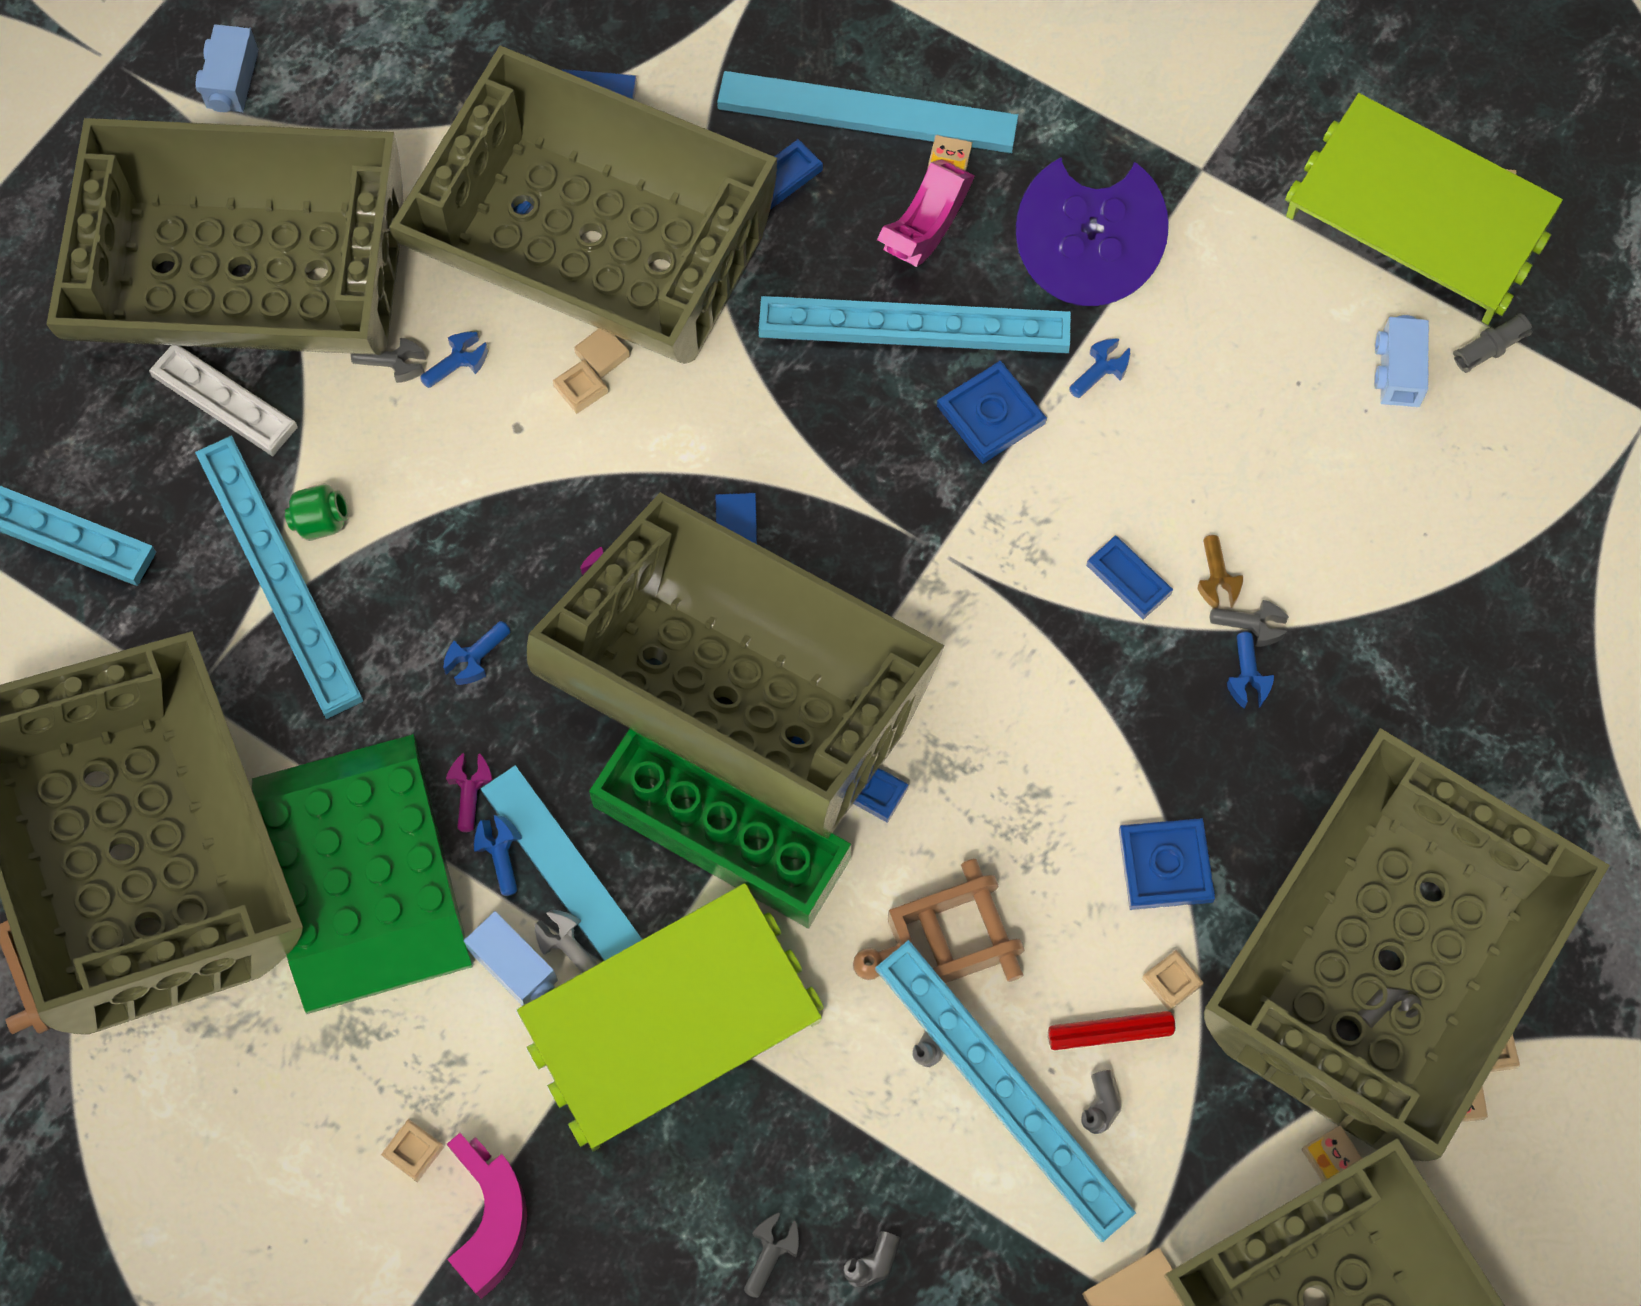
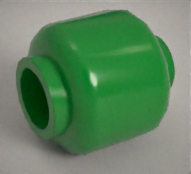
M319 484L298 490L291 495L289 508L285 509V519L290 530L297 531L303 539L312 541L340 532L344 521L348 519V507L343 494L339 490H334L327 484Z

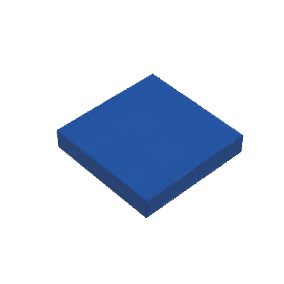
M1001 360L937 400L939 410L982 464L1045 425L1047 417Z
M1203 818L1120 825L1119 837L1130 910L1214 902L1215 894Z

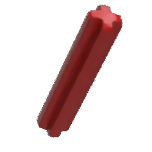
M1163 1011L1051 1025L1048 1029V1042L1052 1050H1062L1172 1036L1176 1029L1175 1019L1172 1012Z

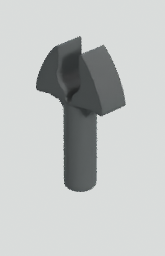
M400 338L399 348L392 352L385 351L381 355L351 354V362L353 364L391 367L395 371L394 377L397 383L412 380L424 373L422 364H406L404 362L407 359L427 360L424 350L405 338Z
M1266 600L1262 601L1260 610L1254 614L1213 608L1209 615V620L1212 624L1251 630L1257 636L1256 647L1276 643L1284 639L1287 630L1270 629L1265 622L1273 621L1286 624L1289 618L1282 609Z
M780 1213L767 1218L753 1231V1237L761 1240L763 1250L744 1287V1291L754 1298L760 1297L778 1257L786 1253L797 1257L799 1236L795 1220L789 1229L788 1236L778 1241L776 1245L773 1244L772 1230L780 1219Z

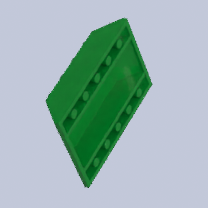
M414 734L252 778L253 795L303 926L297 944L286 956L306 1014L473 967L470 953L463 941L465 934Z

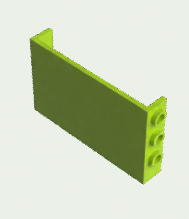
M1358 93L1340 123L1334 120L1329 126L1323 138L1326 145L1321 153L1315 150L1310 156L1304 168V171L1308 173L1303 181L1296 180L1288 191L1285 201L1289 202L1286 217L1293 220L1299 209L1487 309L1481 322L1489 325L1495 313L1503 316L1510 305L1514 295L1508 292L1514 282L1522 285L1533 265L1527 261L1531 254L1535 252L1540 255L1552 235L1546 232L1555 217L1563 199Z
M746 883L516 1009L533 1041L532 1044L526 1047L538 1070L546 1066L554 1080L547 1087L559 1108L567 1104L575 1118L568 1125L580 1147L588 1143L592 1152L600 1148L601 1144L808 1026L811 1025L813 1027L820 1023L822 1017L819 1011L823 1010L824 1007L819 996L812 986L805 989L797 975L802 972L799 961L791 949L784 952L776 938L781 935V931L770 912L763 915Z

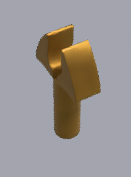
M1208 535L1203 539L1210 578L1208 580H1200L1197 589L1212 608H1218L1219 598L1216 589L1221 584V587L1229 594L1230 607L1232 608L1240 594L1243 585V575L1232 577L1226 572L1219 537L1217 535Z

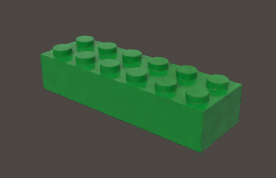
M632 729L628 730L589 791L594 808L735 888L746 883L755 899L808 929L851 860V843L833 833L829 838L817 834Z

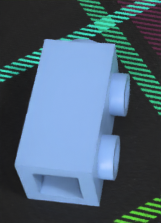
M214 24L211 39H206L204 44L205 62L203 70H198L196 75V90L198 93H201L206 108L223 113L229 111L243 112L258 54V47L251 28Z
M1409 315L1389 317L1384 331L1377 332L1375 354L1381 355V366L1378 365L1376 368L1375 389H1381V404L1420 407L1428 391L1429 320L1416 319Z
M496 911L463 940L468 951L522 1006L555 988L554 984L558 980L554 970Z

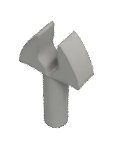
M560 910L547 912L546 914L553 922L558 924L559 935L552 934L542 920L535 923L537 942L544 955L550 952L552 948L561 949L582 973L598 965L574 938V927L581 922L580 919Z

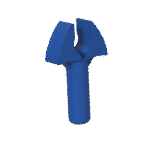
M464 332L448 337L449 344L452 347L451 354L420 376L423 385L431 388L460 366L470 367L474 374H476L486 360L488 354L486 342L473 352H465V350L479 341L477 332Z
M1108 339L1092 345L1089 355L1094 357L1096 361L1069 387L1070 393L1076 398H1081L1105 374H1114L1121 381L1127 370L1130 348L1120 358L1107 361L1108 354L1118 347L1119 339Z
M499 621L471 647L461 648L453 641L445 656L443 666L445 673L448 674L460 662H468L466 669L454 677L457 685L476 682L486 677L485 669L481 667V659L510 634V627L505 622Z
M1241 632L1236 636L1241 674L1238 678L1229 677L1227 687L1236 702L1242 708H1245L1248 703L1245 688L1248 682H1250L1252 687L1258 692L1260 708L1266 701L1272 688L1274 675L1262 676L1257 671L1253 635L1250 632Z
M494 815L498 829L497 838L494 839L492 836L490 820H480L474 838V851H487L492 854L501 894L503 896H510L517 892V885L508 850L512 841L521 840L522 837L510 820L504 816Z

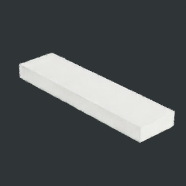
M171 345L149 370L153 378L271 456L276 454L298 428L294 420L181 346Z

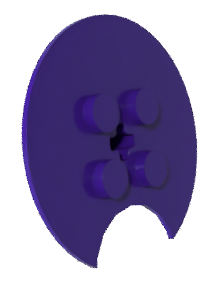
M1062 157L1042 169L1029 184L1021 199L1016 218L1017 247L1027 272L1042 289L1052 296L1065 302L1082 306L1106 305L1119 301L1138 290L1151 277L1159 265L1168 238V213L1162 193L1152 177L1136 162H1133L1132 168L1121 181L1111 187L1093 189L1080 185L1070 177L1062 163Z

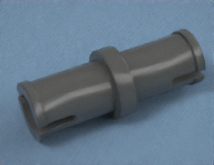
M1518 313L1494 329L1490 327L1483 330L1479 338L1453 352V355L1456 356L1454 360L1463 372L1468 373L1472 368L1491 357L1499 358L1505 354L1506 348L1532 335V325L1524 314Z

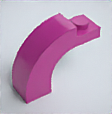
M943 159L931 162L914 200L904 215L898 221L882 227L877 240L885 244L883 250L916 267L922 264L932 254L951 226L975 175Z
M459 1133L447 1143V1146L479 1183L484 1196V1215L473 1237L447 1260L478 1297L482 1299L504 1279L517 1260L526 1233V1200L520 1181L504 1155L500 1154L488 1165L486 1162L492 1156L480 1141L474 1137L468 1142Z

